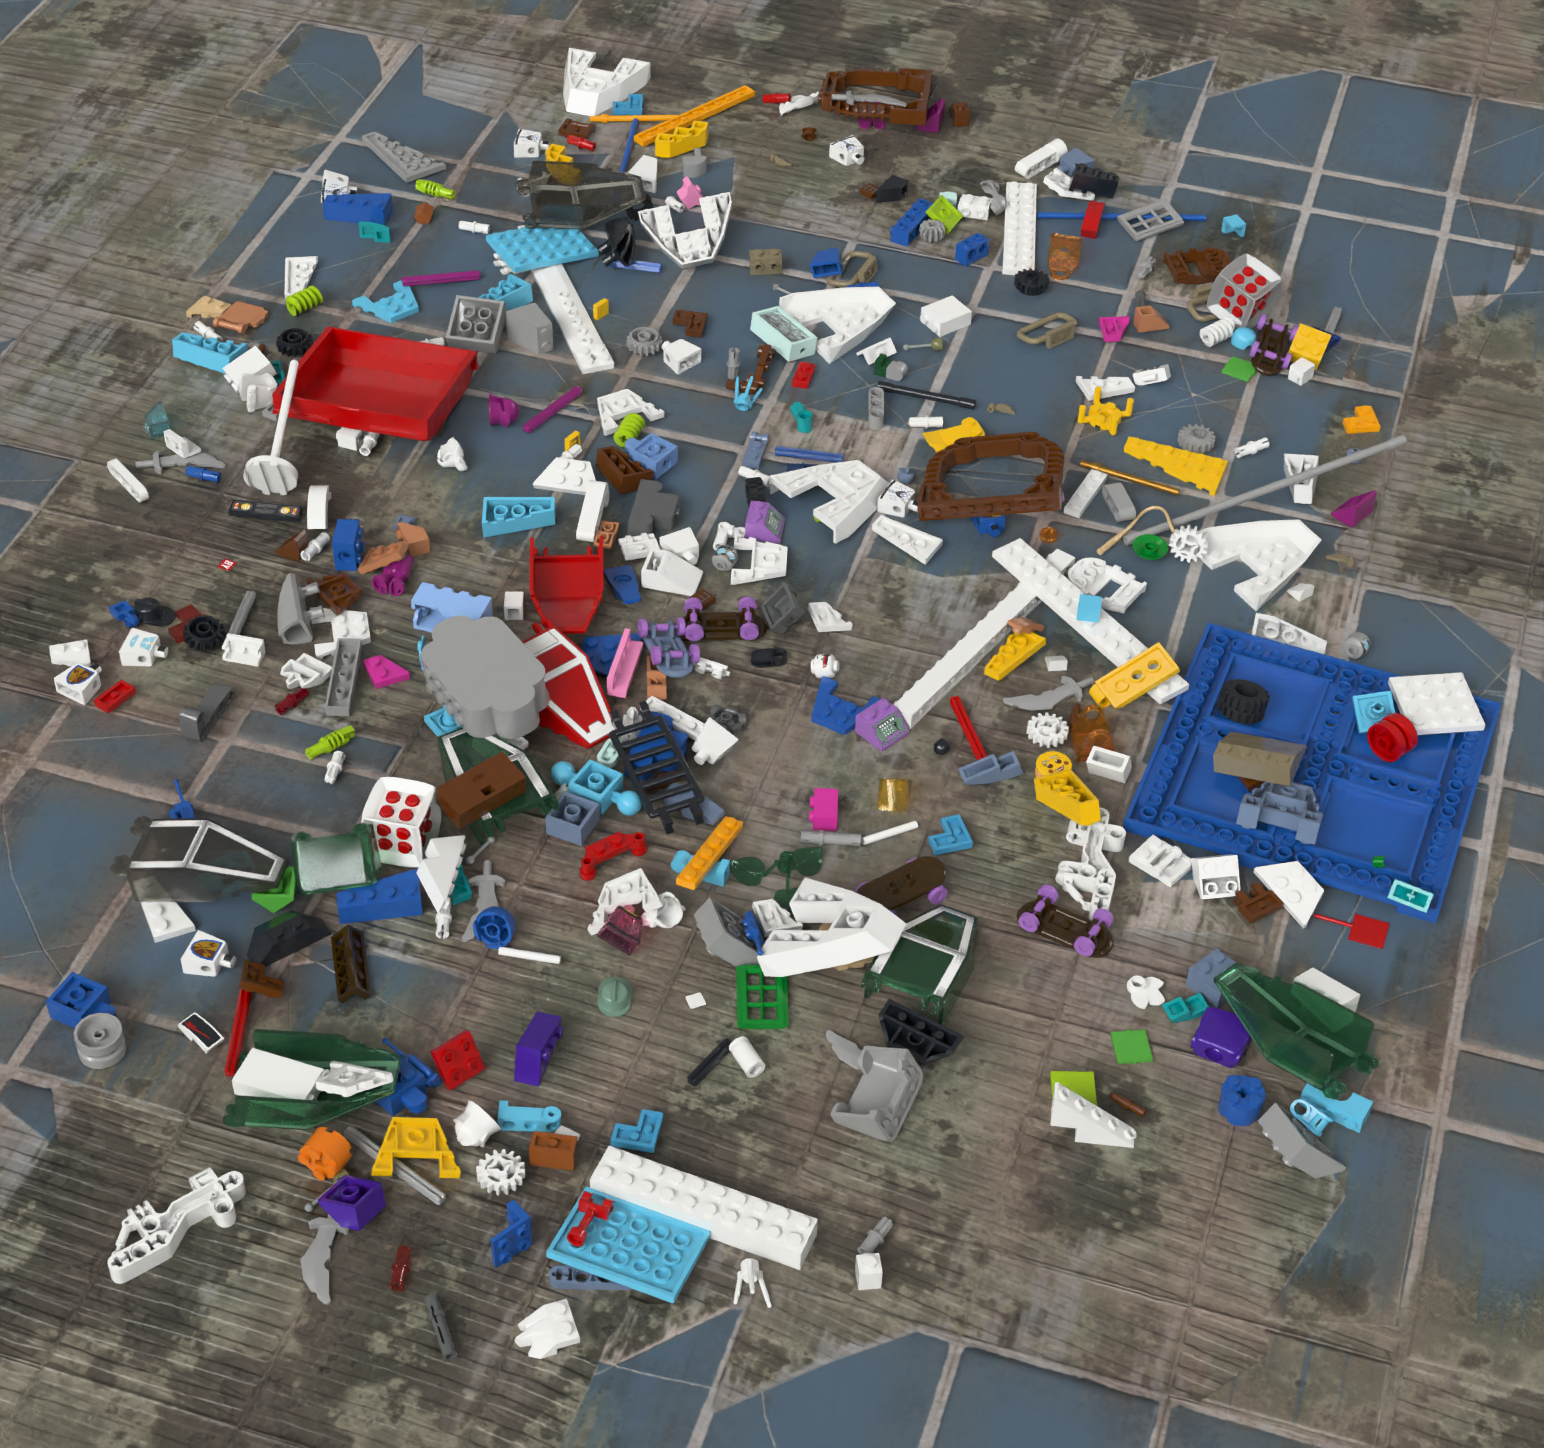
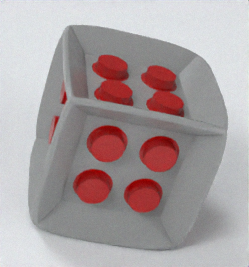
M1243 254L1228 264L1217 276L1207 299V308L1220 320L1225 317L1232 319L1235 325L1234 330L1240 327L1253 328L1257 325L1261 314L1268 315L1273 308L1282 287V278L1256 257L1250 254Z

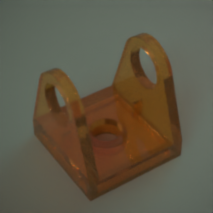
M1051 233L1048 266L1052 278L1066 280L1079 268L1083 238ZM1066 248L1069 251L1063 252L1061 249ZM1062 271L1066 273V275L1058 276L1055 274V272Z
M1089 705L1083 708L1070 729V738L1077 762L1087 761L1093 746L1115 752L1103 709L1098 705ZM1091 710L1099 712L1095 718L1089 719L1085 717V714Z

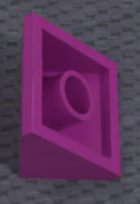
M944 98L928 108L925 126L917 125V130L939 132L944 119Z
M1376 490L1351 497L1331 512L1332 517L1350 527H1354L1373 512L1377 495Z

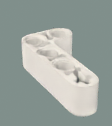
M589 480L576 533V539L579 541L594 542L603 508L607 507L609 503L607 482Z

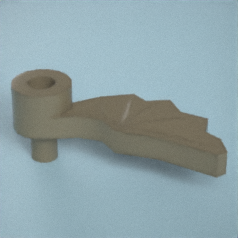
M772 151L770 154L771 161H775V164L784 168L791 167L790 163L778 158L775 151Z
M992 402L987 407L989 413L999 410L1002 413L1015 415V411L1007 404L1000 403L995 406Z
M1332 553L1331 555H1326L1325 558L1346 562L1348 567L1355 566L1353 555H1350V558L1340 553Z

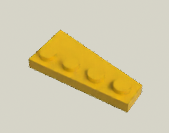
M1016 632L1013 635L1010 634L1006 644L999 648V653L994 655L985 666L984 674L998 681L1045 646L1046 638L1033 632L1030 635L1025 632L1022 635Z

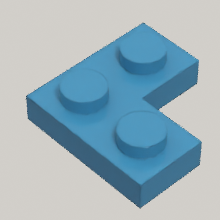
M628 94V102L613 101V115H642L643 94Z
M959 814L941 818L940 824L944 833L932 835L928 838L929 845L935 856L973 847V841Z
M642 1109L637 1126L615 1123L610 1145L654 1153L664 1113Z

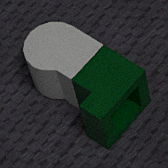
M881 353L875 360L874 375L899 381L908 371L905 363L887 359L886 354Z

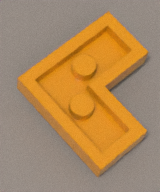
M1357 406L1354 409L1356 417L1343 418L1342 424L1347 434L1380 432L1381 426L1372 406Z

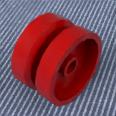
M1395 712L1388 714L1381 721L1373 724L1368 729L1367 739L1376 756L1383 761L1395 762L1417 746L1418 735L1411 721L1404 715Z

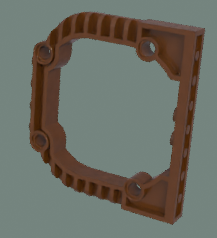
M848 68L845 69L843 74L840 71L828 72L826 79H823L819 94L821 110L829 111L830 113L836 111L837 116L843 114L848 119L849 116L854 117L856 120L858 117H863V120L872 118V121H875L876 118H881V121L890 119L892 124L925 126L933 70L898 68L897 72H892V69H889V71H884V69L875 71V68H872V70H866V68L858 70V68H854V70L849 71ZM852 85L891 86L901 90L909 89L921 93L920 100L906 102V107L854 101V105H850L845 100H831V95L840 94L838 92Z
M1037 432L959 438L955 440L954 444L946 446L945 450L937 452L926 466L924 482L921 484L917 504L919 520L928 521L1061 510L1064 470L1063 451L1055 442L1049 441L1045 437H1040ZM1021 455L1025 458H1041L1045 461L1043 474L1037 475L1034 478L1035 484L1025 489L1023 494L954 499L953 495L948 494L947 486L944 483L948 470L957 464L970 463L977 458Z

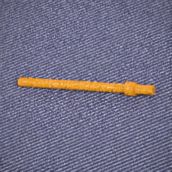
M601 114V116H589L590 122L601 123L633 121L634 118H637L639 121H667L678 115L607 116V114Z

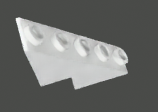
M464 835L430 839L424 852L427 859H422L416 872L438 914H440L442 908L447 909L451 899L447 896L451 895L455 884L452 881L455 882L459 871L456 868L460 867L463 859L460 855H463L467 846L464 843Z
M1055 1082L1050 1126L1075 1128V1142L1134 1148V1139L1137 1137L1134 1128L1067 1087Z

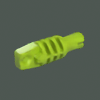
M416 180V189L425 194L436 196L437 198L445 197L454 200L456 196L455 190L445 188L442 184L430 180Z
M349 725L320 738L317 744L306 748V756L312 760L320 754L330 753L336 750V748H340L355 737V729Z

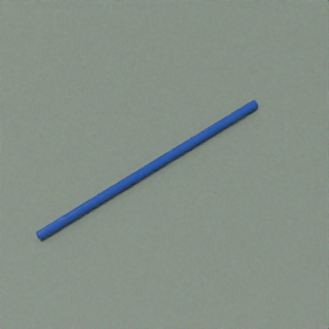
M634 118L632 121L619 173H625L634 135L639 122L637 118ZM615 189L610 210L617 207L621 189Z
M1037 212V218L1084 219L1085 213ZM1103 213L1102 219L1118 220L1117 216L1124 213ZM1146 214L1141 217L1143 220H1147L1154 216L1152 214ZM1179 214L1183 221H1206V215ZM1167 216L1161 218V220H1173V218Z

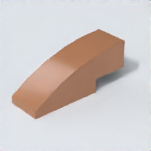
M646 656L647 697L654 696L660 700H667L666 675L661 673L656 665L652 664L651 656Z

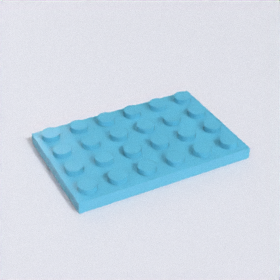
M535 225L486 235V242L514 273L599 256V250L578 228Z
M585 1187L583 1192L593 1193L591 1197L593 1203L602 1205L605 1198L613 1200L612 1206L614 1208L607 1221L594 1216L585 1231L587 1239L582 1246H574L567 1240V1234L572 1227H578L586 1214L578 1211V1199L547 1249L546 1257L674 1304L710 1239L711 1231Z

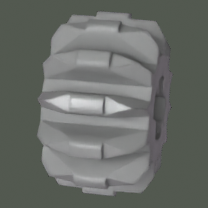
M928 219L920 224V238L924 239L925 242L937 243V241H942V238H944L946 230L944 223H941L940 220Z

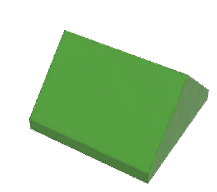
M255 866L254 873L268 875L271 866ZM282 867L275 882L254 879L252 900L272 913L277 912L294 900L297 867Z

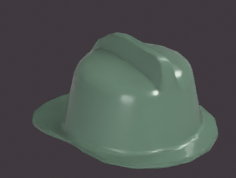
M611 977L600 984L597 1003L601 1013L610 1017H619L626 1014L630 1009L632 987L627 980Z

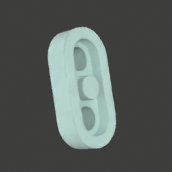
M609 738L597 755V763L613 768L620 757Z

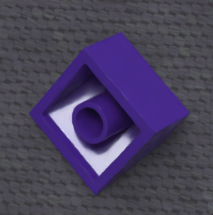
M348 1175L340 1178L318 1199L321 1207L341 1227L357 1231L364 1228L386 1206L382 1183Z

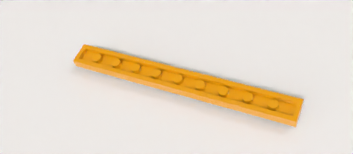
M744 85L634 135V141L642 147L648 146L655 142L658 133L673 134L676 127L686 128L691 126L694 121H702L754 97L755 91Z

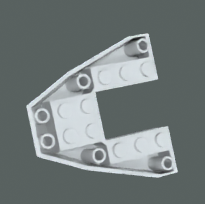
M730 192L699 198L705 225L703 229L675 234L669 205L638 211L641 226L661 251L682 269L713 263L724 240L732 209Z
M804 878L789 903L796 922L832 923L828 931L773 930L762 947L763 955H758L757 959L764 976L784 977L845 965L892 951L906 923L880 903L858 893Z

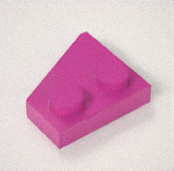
M1130 316L1099 317L1098 324L1104 342L1120 341L1129 324Z
M382 655L363 660V666L375 689L410 679L409 671Z

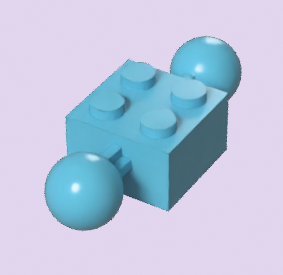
M589 760L578 773L575 772L573 765L567 761L557 762L551 769L550 775L555 784L561 786L567 783L569 793L599 803L600 814H603L613 802L617 803L618 810L627 816L637 814L642 807V802L635 791L628 790L623 792L622 773L593 760Z

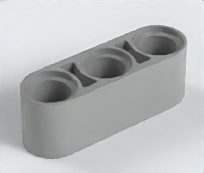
M872 387L869 389L868 427L872 430H880L883 428L884 391L880 387Z
M1118 482L1102 486L1103 498L1117 522L1134 520L1136 518V510L1122 483Z

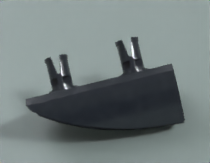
M627 217L616 218L605 223L604 228L608 240L598 246V249L604 255L612 248L609 254L601 258L606 267L619 259L624 267H629L635 252L634 226L629 223Z

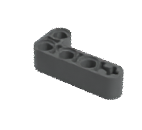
M214 683L195 709L185 706L181 710L179 717L183 737L203 742L234 700L235 688Z

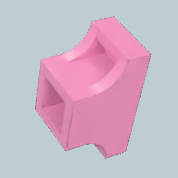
M686 176L682 179L683 186L677 191V194L685 206L690 209L695 205H700L699 198L704 197L701 194L702 190L700 187L694 185Z

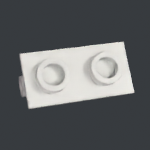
M630 707L627 710V715H623L624 727L642 721V717L638 715V710L635 707ZM641 730L622 735L621 739L624 742L635 739Z

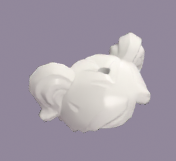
M452 437L446 444L440 446L437 461L442 467H456L458 471L467 470V465L463 460L464 454L461 445Z
M664 892L658 895L663 906L642 914L641 924L643 926L655 928L658 925L662 928H672L682 920L683 911L686 910L685 907L680 904L674 894Z

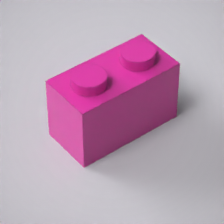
M814 788V796H810V808H814V810H810L809 822H813V830L837 831L838 789Z

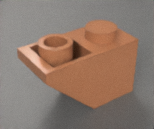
M1151 305L1135 307L1133 324L1139 333L1169 329V324L1165 317Z
M403 522L397 523L396 538L398 541L405 542L408 546L406 551L409 556L415 557L430 552V541L424 528Z

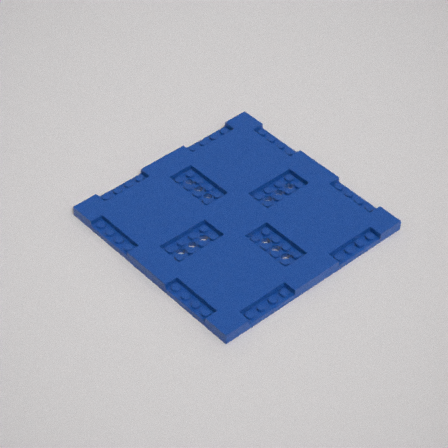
M1208 623L1184 678L1189 683V689L1177 695L1125 816L1123 828L1126 832L1150 838L1152 835L1159 839L1166 837L1219 854L1237 855L1239 859L1238 865L1251 869L1298 861L1317 883L1397 906L1396 912L1436 924L1501 703L1472 695L1485 723L1484 730L1418 735L1417 746L1413 750L1404 754L1395 762L1383 761L1372 751L1368 743L1367 733H1358L1352 697L1391 691L1388 684L1389 677H1402L1401 675ZM1231 679L1248 680L1257 683L1267 690L1270 697L1262 721H1259V723L1243 724L1228 719L1220 713L1221 711L1218 710L1217 704L1223 684ZM1392 694L1395 712L1401 714ZM1230 732H1237L1307 745L1292 782L1312 787L1316 796L1315 802L1319 804V812L1323 814L1315 845L1303 844L1299 840H1295L1297 833L1295 830L1260 821L1256 829H1246L1236 824L1241 801L1245 794H1251L1252 791L1248 792L1237 776L1214 772L1213 754L1218 743L1224 738L1219 735L1226 736ZM1373 856H1385V868H1374L1372 864ZM1395 879L1434 894L1427 913L1387 898Z

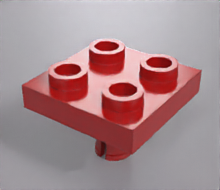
M464 1030L430 1051L448 1090L454 1089L486 1069L473 1037L468 1030Z

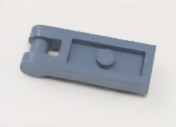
M752 431L742 460V466L759 469L768 445L769 434L764 433L761 435Z

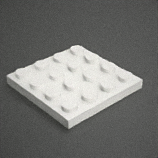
M1462 672L1389 677L1388 684L1398 709L1414 725L1417 735L1484 730L1485 723Z

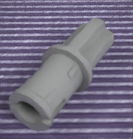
M1150 256L1140 265V269L1137 271L1139 279L1145 278L1152 271V267L1156 264L1155 258L1151 261L1153 257Z
M735 347L734 352L733 348L729 349V360L727 361L728 378L731 380L737 377L738 367L740 366L738 361L740 350Z
M882 1217L874 1229L868 1231L867 1238L857 1248L860 1255L872 1253L879 1244L884 1242L883 1238L893 1226L891 1219Z

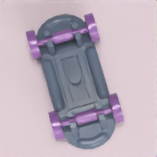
M676 618L675 625L672 624V621H668L666 624L655 625L653 621H650L649 626H647L646 619L638 620V635L644 640L650 652L652 664L656 665L661 673L672 678H681L689 675L693 669V663L699 662L700 651L697 644H691L688 652L682 639L679 637L685 635L684 618Z

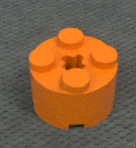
M326 1127L317 1128L300 1149V1154L298 1155V1161L313 1171V1175L321 1181L325 1180V1178H334V1175L343 1169L353 1154H350L349 1151L351 1149L350 1143L334 1130L332 1133L325 1131Z

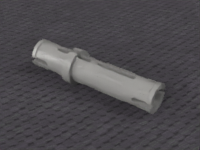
M801 830V843L818 844V846L823 844L861 846V834Z

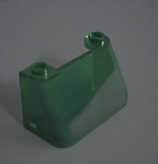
M356 824L350 833L311 838L310 834L302 831L295 833L291 838L297 893L300 895L370 886L375 884L380 877L383 868L373 824Z

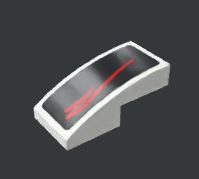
M195 1012L178 1024L180 1030L191 1042L194 1040L206 1054L224 1041V1037L209 1022Z

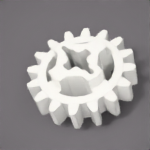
M1182 525L1180 531L1175 529L1174 534L1171 535L1170 551L1176 552L1174 557L1180 556L1181 561L1187 559L1188 563H1190L1191 559L1197 562L1198 557L1202 559L1204 553H1207L1209 541H1207L1208 536L1202 535L1203 530L1197 531V526L1191 529V526L1188 525L1185 529Z
M1046 712L1045 716H1042V714L1038 713V717L1032 716V720L1028 721L1026 733L1029 734V739H1033L1034 744L1039 742L1040 747L1045 744L1047 748H1050V745L1057 747L1058 743L1063 744L1064 740H1067L1069 727L1066 721H1062V717L1056 718V714L1049 716L1048 712Z
M503 1149L498 1154L496 1150H493L492 1156L486 1153L485 1160H479V1166H476L477 1182H480L482 1189L487 1187L489 1194L494 1190L498 1196L501 1191L508 1195L509 1189L516 1191V1184H523L525 1164L521 1162L520 1156L514 1158L513 1151L506 1154L505 1149Z

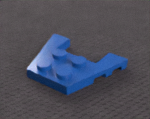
M638 633L631 634V640L643 642ZM622 635L585 637L581 650L588 655L596 676L600 674L606 677L607 680Z
M823 676L814 704L811 722L846 735L855 729L856 715L880 699L872 696L864 707L855 705L837 696H833V692L838 687V682Z

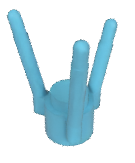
M739 376L736 377L735 399L733 403L741 411L751 409L752 404L763 390L760 388L754 397L750 399L748 393L754 378L753 376L748 381L745 393L739 395Z

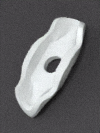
M820 92L812 93L806 97L803 95L792 96L791 102L787 101L785 104H780V114L783 115L813 103L817 104Z

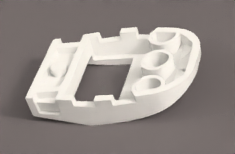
M1083 558L1076 562L1068 572V580L1086 595L1097 596L1110 581L1122 585L1110 598H1102L1101 608L1123 614L1141 593L1145 592L1147 586L1145 581L1143 583L1136 581V576L1132 573L1126 574L1121 571L1122 567L1106 565V561L1098 558Z

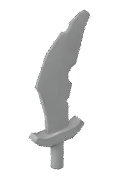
M849 90L846 94L831 95V100H845L850 105H854V101H868L907 106V103L878 94L852 95V91Z
M156 451L153 454V460L135 461L136 468L154 467V471L160 475L163 474L161 467L175 465L187 466L195 464L201 467L221 469L226 467L222 461L216 460V457L202 452L182 458L178 454L161 457L160 451Z
M1062 676L1061 683L1064 685L1054 689V691H1044L1039 696L1029 694L1003 698V703L1010 706H1018L1020 709L1037 711L1053 709L1054 706L1072 695L1077 698V701L1081 702L1082 688L1094 684V679L1089 677L1076 683L1072 678Z
M490 860L483 862V875H477L468 880L470 888L479 886V898L475 906L478 912L472 915L468 927L461 937L462 942H468L475 938L473 923L477 916L488 907L498 906L495 886H505V879L497 875H491L492 862Z
M827 1030L826 1038L832 1044L831 1048L837 1057L854 1069L861 1070L858 1065V1057L862 1050L857 1047V1044L835 1034L831 1030ZM919 1066L923 1072V1076H925L926 1068Z
M328 1214L327 1218L319 1217L308 1222L309 1229L319 1230L305 1255L300 1258L304 1282L312 1293L317 1294V1299L325 1305L331 1304L329 1270L325 1268V1264L330 1260L331 1256L330 1247H332L336 1232L345 1235L349 1234V1228L341 1227Z

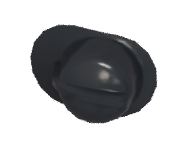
M145 597L135 600L134 611L139 623L166 626L175 620V612L169 607L160 605L155 598Z

